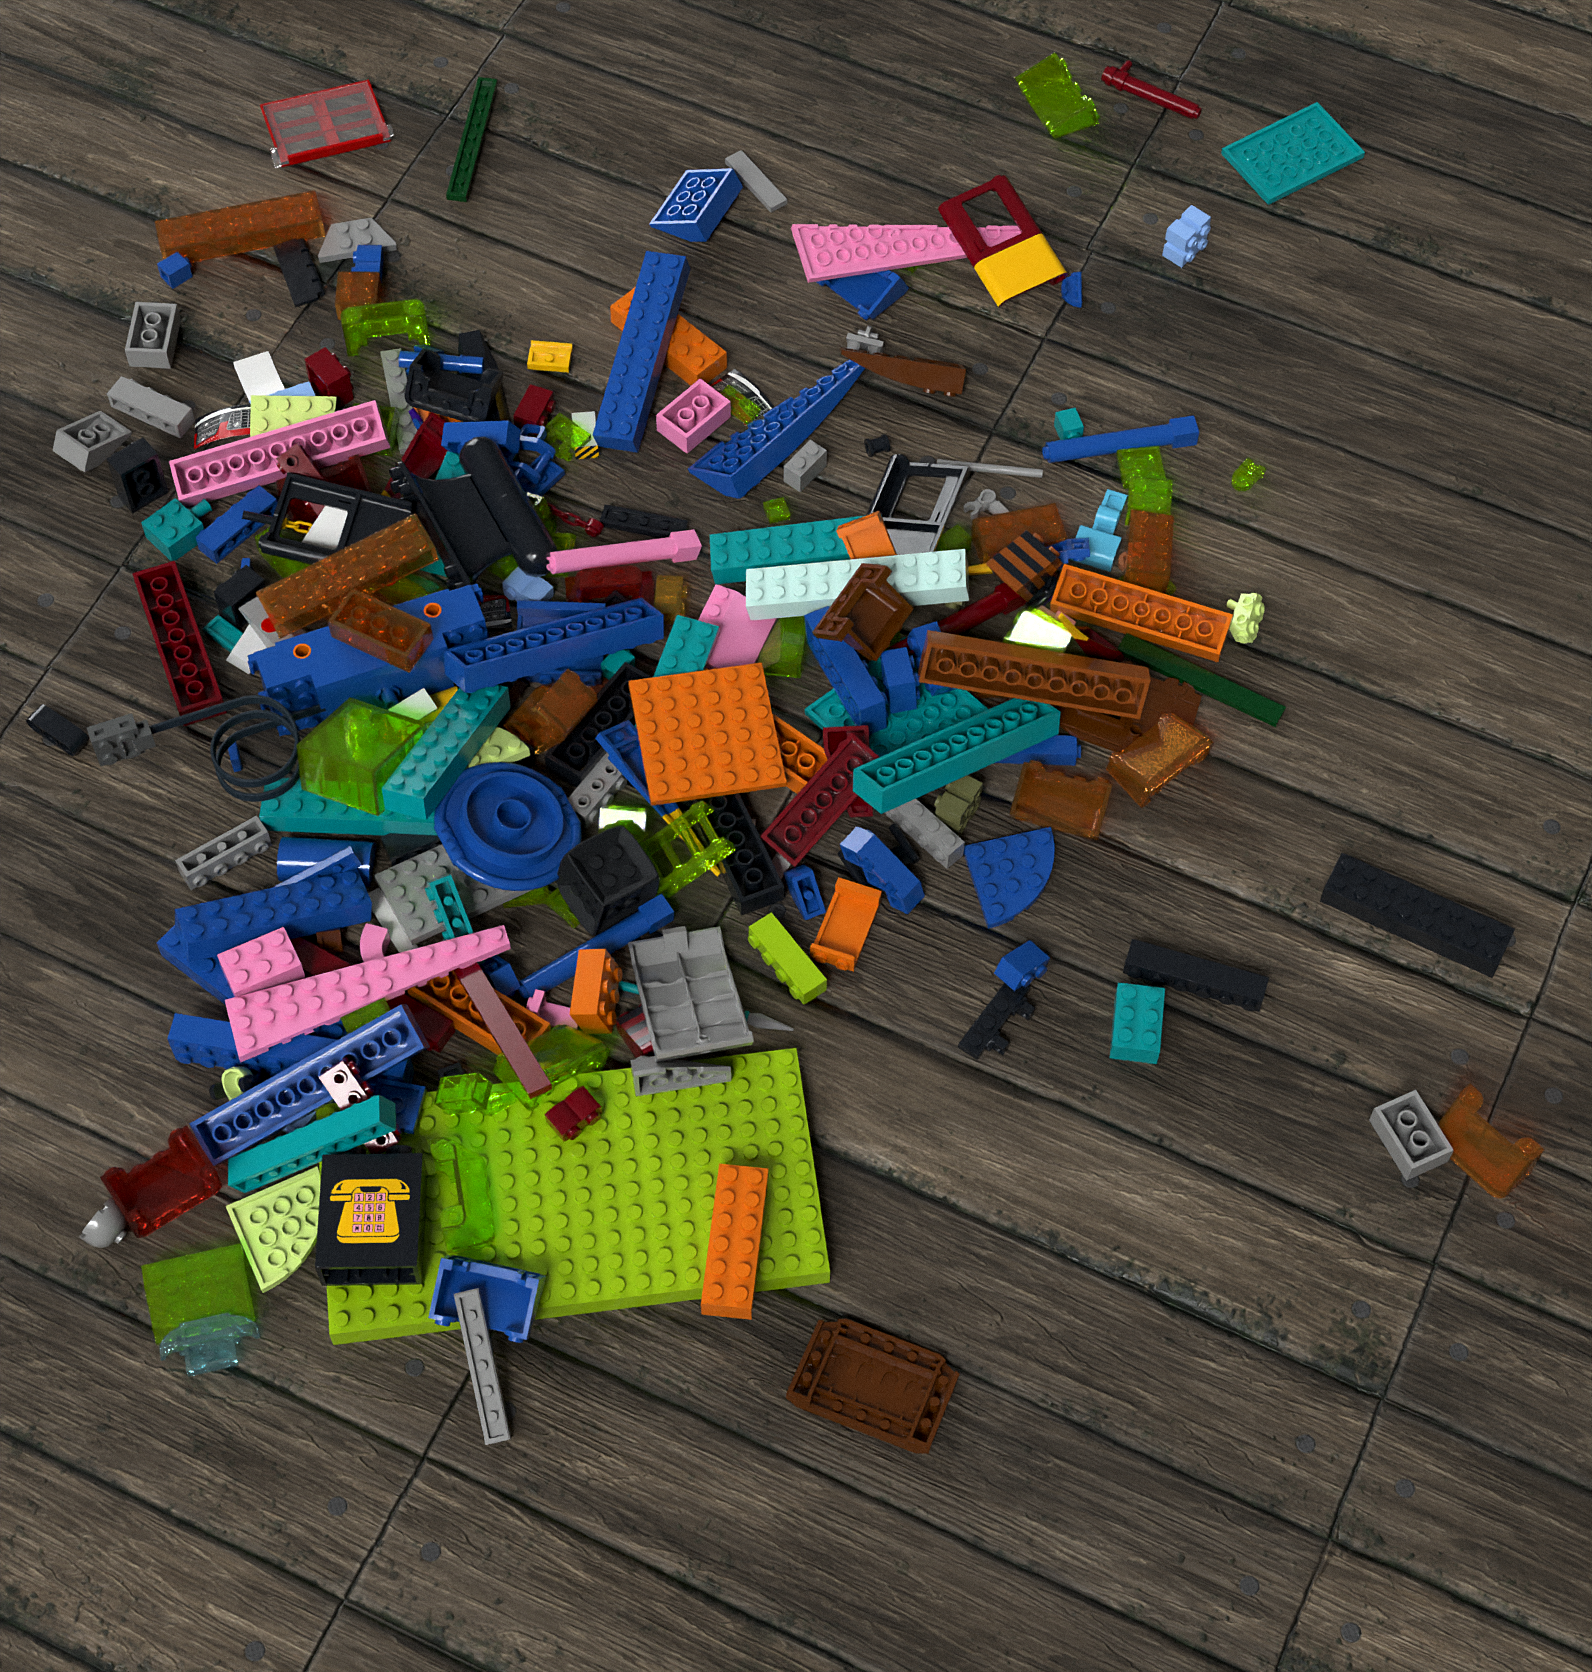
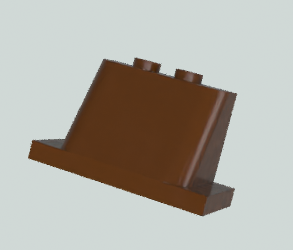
M861 563L812 633L820 639L844 641L868 660L877 661L882 652L889 647L895 634L902 629L903 623L914 608L886 581L892 572L888 566Z

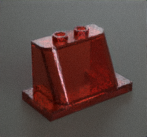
M633 565L588 568L580 570L575 577L565 578L567 602L589 603L588 599L604 598L616 590L623 596L632 595V600L642 597L655 608L652 571L641 572L638 567Z

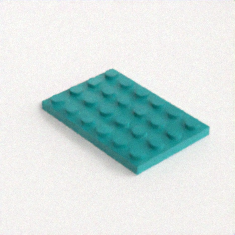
M1316 102L1223 147L1221 154L1269 205L1364 158L1365 152L1326 110Z

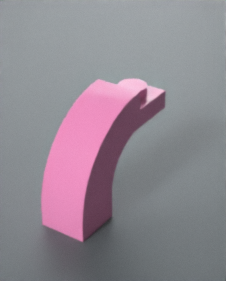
M368 923L365 924L360 939V952L363 963L385 957L391 940L387 928Z

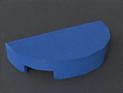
M1073 272L1071 276L1062 281L1061 295L1068 304L1080 308L1082 307L1081 272Z

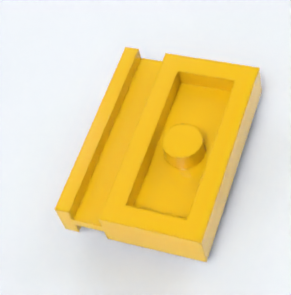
M531 340L527 368L531 370L569 373L573 345L570 343Z

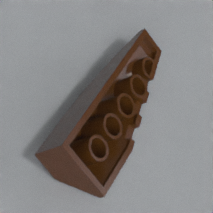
M840 348L842 355L860 366L897 382L923 388V392L935 394L936 390L944 391L943 395L956 397V394H962L966 372L962 364L915 357L913 361L910 360L911 358L902 355L890 357V355L880 352L869 354V351Z

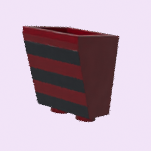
M640 1004L638 1008L631 1012L627 1011L621 1014L616 1019V1027L635 1058L640 1056L653 1057L655 1055L642 1004Z

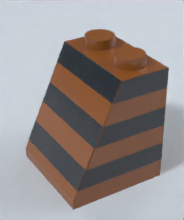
M1027 530L986 563L1003 582L1026 602L1039 591L1063 564L1058 558L1060 554L1052 546L1049 548L1043 545L1044 540L1037 533L1032 535Z

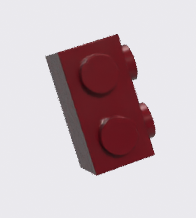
M530 384L513 415L514 425L520 430L525 424L546 427L548 416L554 412L556 407L553 391Z

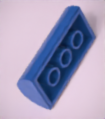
M282 837L277 855L278 880L284 882L351 846L362 864L356 869L364 886L370 887L377 847L376 843Z

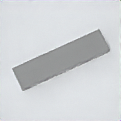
M742 150L725 158V164L729 168H733L737 177L771 213L787 204V198Z

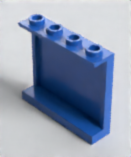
M517 600V630L604 608L606 604ZM604 655L598 656L593 660L580 661L575 665L558 667L556 670L543 671L535 676H525L521 679L527 684L539 682L544 685L552 683H562L568 686L573 684H584L586 686L602 685L601 663L604 661Z

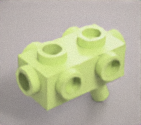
M1257 593L1241 594L1239 602L1231 599L1227 602V607L1234 610V617L1229 630L1236 642L1253 643V640L1257 637L1259 622L1263 619L1265 611L1264 604L1261 602L1262 596Z

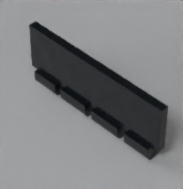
M295 238L273 246L295 308L319 300L318 298L325 295L304 238L297 240Z

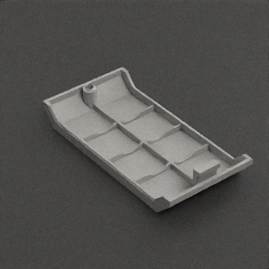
M685 926L662 930V937L628 942L633 973L656 1062L753 1044L752 1031H749L725 952L720 926L690 932L686 931Z

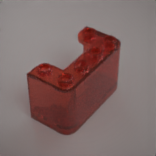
M187 1125L183 1128H177L170 1133L167 1140L169 1145L167 1150L157 1152L152 1159L134 1166L129 1173H126L122 1167H112L100 1177L109 1196L114 1200L137 1238H143L212 1197L222 1187L215 1167Z

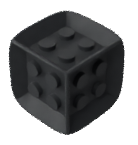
M622 825L609 828L568 851L561 860L557 872L559 879L556 881L566 904L581 925L592 936L602 933L638 911L639 906L655 898L660 882L654 864L635 837Z

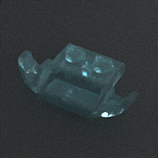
M229 1312L180 1323L178 1328L169 1332L161 1341L159 1346L160 1361L166 1360L167 1355L179 1351L180 1356L185 1357L188 1377L237 1366L239 1364L236 1344L241 1343L240 1337L252 1336L255 1339L261 1338L258 1325L252 1320L243 1316L230 1315Z

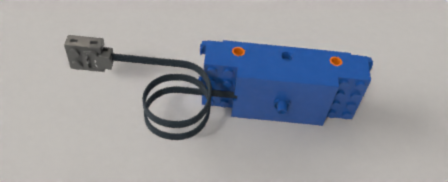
M478 584L467 585L451 591L445 589L276 642L275 646L247 655L251 674H255V671L259 670L264 691L259 692L258 695L236 698L149 726L147 720L135 723L131 713L86 727L100 767L112 765L123 759L134 758L145 753L146 749L156 747L152 734L243 705L260 704L261 710L246 711L235 715L216 730L210 746L211 758L221 786L233 797L243 801L260 802L281 796L296 784L303 770L304 753L299 738V730L313 728L323 723L328 735L330 734L328 729L390 709L423 688L431 695L454 687L453 681L445 675L444 650L489 638L485 618L478 604V601L484 602L482 589L479 588ZM250 719H270L233 733L225 739L216 753L220 738L231 727ZM276 727L279 736L292 734L295 739L294 750L290 759L280 770L271 775L257 779H241L228 774L220 767L226 750L233 743L246 736ZM298 759L297 767L290 779L278 788L267 792L244 793L235 790L225 782L226 780L233 785L246 788L269 785L286 776Z

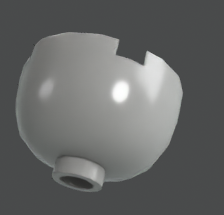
M109 1198L103 1204L105 1205L104 1209L97 1211L79 1236V1238L93 1247L104 1248L110 1246L113 1242L119 1244L127 1234L124 1230L128 1222L127 1214L124 1208L112 1198Z

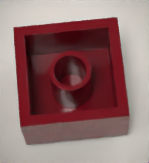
M324 347L304 359L312 389L319 396L337 397L336 410L354 400L352 392L354 387L350 382L351 373L346 366L340 364L335 353H330Z

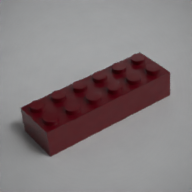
M851 733L763 832L760 838L795 868L858 797L853 792V769L879 758V756Z

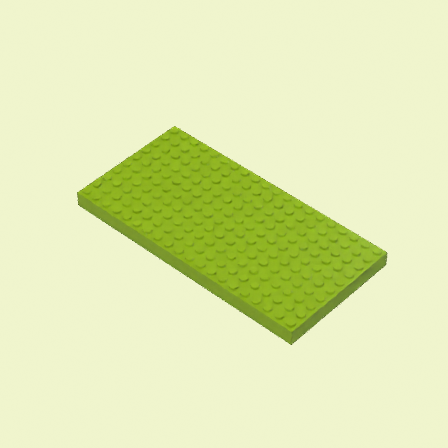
M797 1048L691 1060L693 1062L730 1066L731 1081L642 1096L635 1095L631 1068L567 1075L563 1078L549 1080L552 1090L532 1099L528 1097L519 1081L426 1092L415 1133L402 1132L400 1134L402 1138L396 1144L410 1146L416 1150V1153H423L428 1173L422 1284L327 1286L329 1335L333 1345L461 1329L460 1322H450V1326L435 1324V1319L428 1318L440 1260L447 1255L468 1257L545 1275V1284L534 1320L702 1299L719 1163L769 1169L755 1292L830 1283V1267ZM584 1086L602 1108L601 1118L594 1125L583 1127L581 1134L574 1140L569 1139L563 1142L546 1122L545 1114L573 1091ZM336 1103L328 1104L316 1111V1120L326 1118L334 1112H340L341 1109ZM365 1144L358 1146L365 1149L366 1154H371ZM322 1161L319 1162L320 1183H321Z

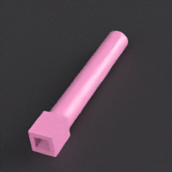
M695 530L671 532L670 536L665 538L550 552V557H546L549 560L546 568L552 574L665 559H672L673 563L697 560L702 545Z

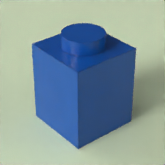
M178 252L157 263L160 277L172 289L192 278L190 269L192 265L187 257L183 258Z

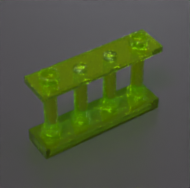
M704 801L693 804L690 810L645 842L639 843L654 864L660 882L656 896L662 893L667 900L736 850L732 842L724 837L719 838L707 818V815L714 810ZM698 821L711 842L710 846L703 851L699 850L688 830ZM679 835L682 836L692 854V858L683 865L670 844V841ZM661 848H663L674 868L673 872L665 878L651 856Z

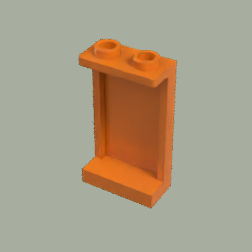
M880 511L842 524L836 530L839 539L842 538L850 559L897 555Z
M838 877L828 910L817 937L810 946V958L819 963L835 965L840 970L854 972L880 907L882 891Z

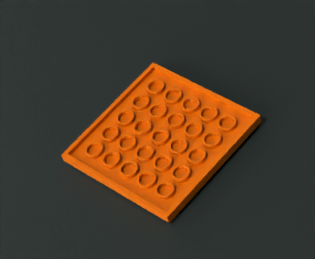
M762 663L628 681L651 806L786 787L787 782Z

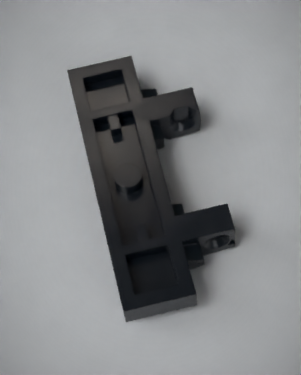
M1004 983L959 1042L958 1048L976 1060L980 1058L985 1050L991 1051L993 1049L999 1054L1004 1055L1009 1048V1042L1000 1036L999 1031L1011 1015L1015 1016L1017 1013L1028 1021L1034 1015L1035 1007L1030 1005L1026 998L1030 991V986H1022L1014 991Z

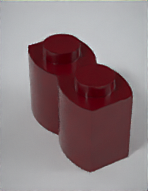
M581 1086L547 1111L545 1119L562 1141L565 1142L569 1139L574 1140L581 1134L583 1127L587 1125L592 1126L597 1123L601 1118L602 1108L588 1090Z

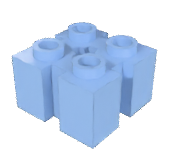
M1191 205L1179 220L1176 219L1167 228L1165 237L1167 243L1164 244L1162 256L1181 268L1187 262L1190 263L1200 250H1204L1208 244L1207 236L1211 229V217Z

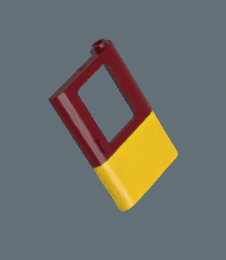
M997 175L991 181L955 196L938 207V211L998 307L1002 306L1006 301L1044 283L1049 282L1050 285H1056L1068 276L1067 271L1006 175ZM989 191L997 192L1021 231V234L993 247L986 245L962 206L964 202Z

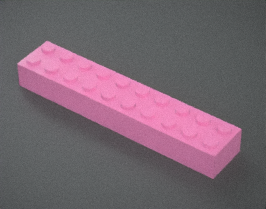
M374 400L171 460L169 464L178 499L184 507L189 508L197 505L203 499L209 502L256 488L258 485L263 486L284 480L287 473L283 474L276 465L278 463L276 458L298 442H300L319 469L391 448L380 408Z

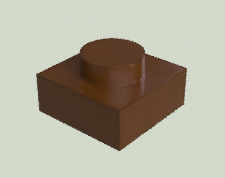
M340 927L316 932L318 947L330 954L343 952Z

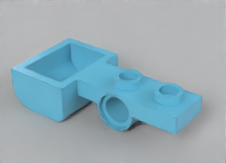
M1107 489L1102 504L1098 508L1093 527L1089 528L1080 525L1076 538L1089 537L1090 557L1076 562L1111 572L1122 541V537L1115 536L1114 532L1128 495Z

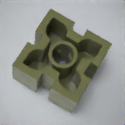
M967 775L947 784L945 789L948 791H945L943 795L940 794L935 801L934 806L936 810L934 815L959 837L967 827L969 820L973 818L980 807V794L982 793L983 783Z

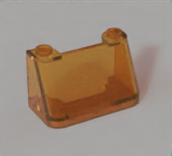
M1173 712L1170 714L1164 713L1157 720L1158 723L1124 750L1121 752L1117 750L1108 758L1110 762L1106 770L1141 808L1151 801L1149 799L1150 796L1158 794L1163 786L1187 767L1203 761L1214 745V741L1208 735Z
M1469 1083L1438 1122V1126L1454 1150L1450 1159L1491 1196L1504 1198L1532 1173L1545 1149L1536 1141L1527 1137L1519 1139L1512 1145L1477 1113L1483 1104V1096Z

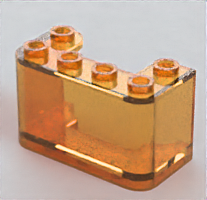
M566 669L552 687L541 685L535 688L503 726L513 735L534 747L535 754H540L567 738L597 703V694L580 680L577 673Z

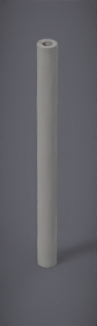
M937 459V464L968 466V471L1042 478L1043 469Z

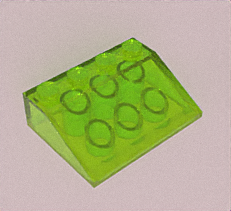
M241 1243L141 1265L156 1345L256 1323L246 1257Z

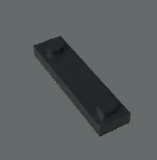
M606 504L600 518V522L606 528L657 538L669 537L671 532L686 531L688 528V520Z

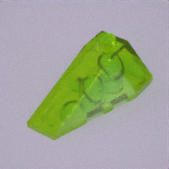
M804 616L779 618L759 654L758 663H762L765 675L801 678L806 644Z

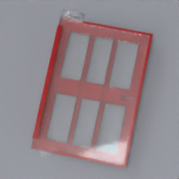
M369 79L260 105L274 145L273 148H270V154L275 168L391 142V136H394L391 124L386 125Z

